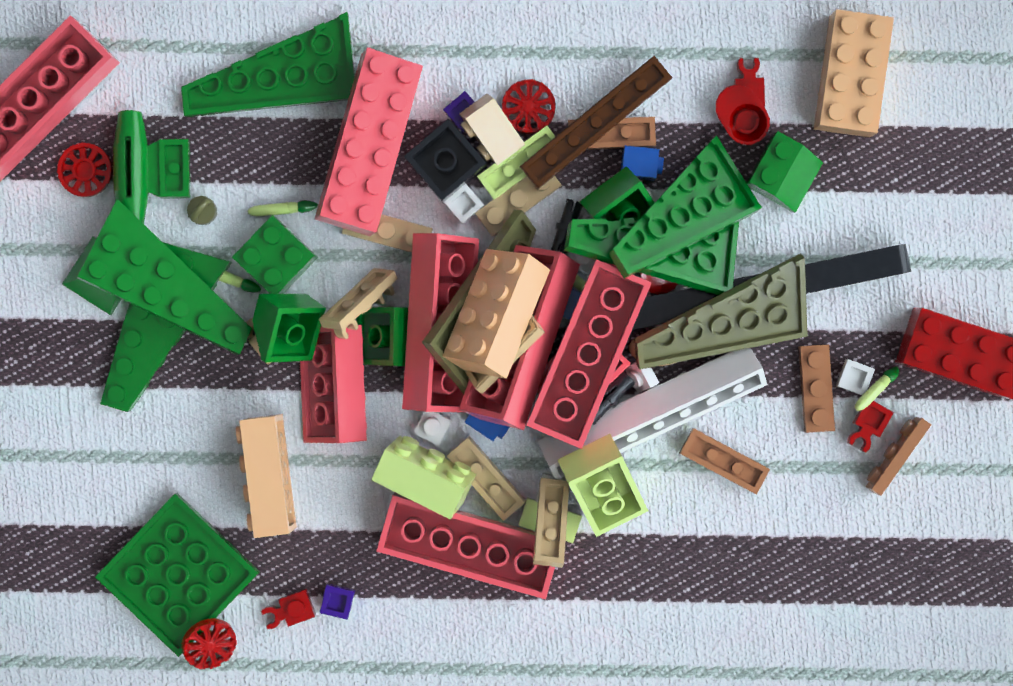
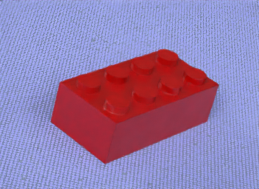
M922 307L913 308L895 363L1003 399L1013 400L1012 337Z

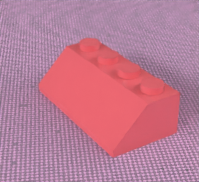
M358 325L357 330L346 327V333L349 337L347 339L338 338L334 333V329L321 326L312 361H300L303 443L367 441L362 325Z

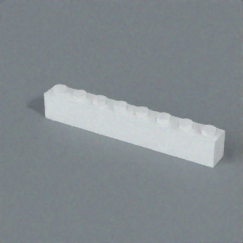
M751 348L732 351L719 358L707 361L693 370L681 373L665 383L656 385L639 395L626 399L615 408L611 407L595 425L592 424L583 447L611 434L620 453L766 386L767 382L763 368ZM548 435L546 438L539 440L538 444L555 480H563L565 475L557 460L580 448Z

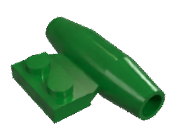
M135 110L119 111L113 143V193L115 202L118 199L144 224L149 193L161 199L191 198L190 141L188 139H160L148 146L142 112Z

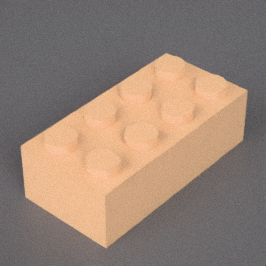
M838 9L829 16L813 130L862 137H872L878 133L894 17Z
M486 249L442 357L465 371L507 379L550 269L530 254Z
M283 414L239 420L240 426H236V438L238 444H242L243 455L240 456L239 462L241 472L246 473L247 484L243 485V495L245 502L250 504L251 514H247L249 532L253 531L254 538L290 534L297 528Z

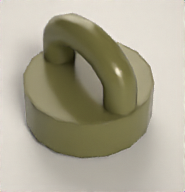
M206 196L194 197L187 206L188 217L198 225L210 224L217 216L216 204Z

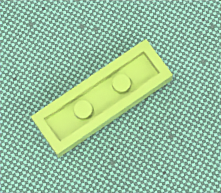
M548 126L526 140L522 148L499 165L493 164L477 176L493 200L527 177L520 169V166L555 138V135Z

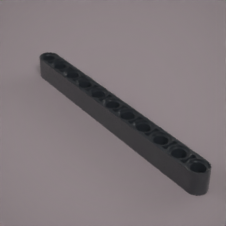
M906 243L805 264L806 294L911 272ZM759 274L734 279L733 288ZM689 288L646 297L632 330L664 324L718 295Z

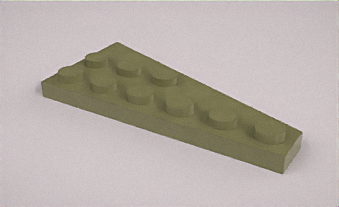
M514 210L487 249L514 252L516 245L531 246L536 229L523 210ZM484 254L422 341L463 394L469 381L465 370L442 356Z
M800 253L634 338L636 365L639 370L808 337L805 257Z

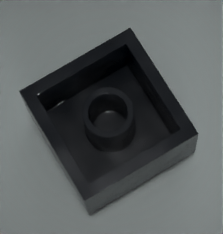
M449 118L404 156L410 166L443 204L457 190L469 183L487 167L484 159Z

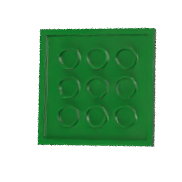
M175 493L95 578L179 657L183 653L182 640L186 632L194 624L202 620L217 618L260 571L178 493ZM201 629L197 631L198 634L203 632Z

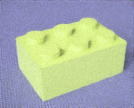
M611 434L557 460L596 537L648 512Z
M399 436L384 450L371 480L451 519L464 503L477 474L472 472L471 468L462 462L453 463L446 459L445 455L438 450H428L419 446V442L414 438Z

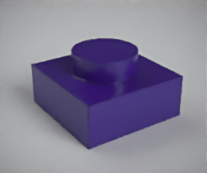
M466 91L443 109L462 133L464 130L460 124L464 121L459 113L474 103Z
M327 583L320 613L348 620L355 590Z

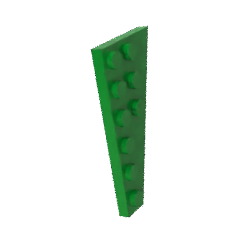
M348 12L339 15L329 22H323L314 26L313 29L298 36L294 35L261 50L243 61L239 60L221 71L211 73L182 86L184 116L195 117L347 101L355 78Z
M717 135L608 253L624 279L757 213L762 208Z
M118 199L116 200L77 279L236 355H240L252 328Z
M624 218L622 221L572 219L568 224L564 251L615 265L608 253L638 221H634V218ZM739 222L639 271V273L715 295H720L732 289Z
M164 243L212 290L217 286V282L225 270L227 271L232 264L230 261ZM129 303L100 404L131 412L149 386L150 380L159 367H162L167 359V355L176 346L186 330Z

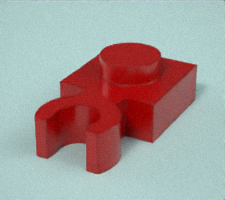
M740 58L737 62V70L742 75V78L734 79V85H744L751 88L765 107L764 77L756 78V72L760 67L759 58L753 59L752 69H746L743 65V58Z
M873 401L856 415L852 423L859 426V429L849 435L847 443L853 445L855 440L861 437L864 443L860 451L866 453L871 447V435L881 437L894 412Z
M307 588L279 598L278 601L281 607L270 605L261 611L262 615L266 613H273L275 615V621L266 625L267 629L276 628L284 619L289 627L316 616Z

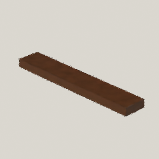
M653 56L524 162L520 169L539 190L671 81L673 77L659 60Z

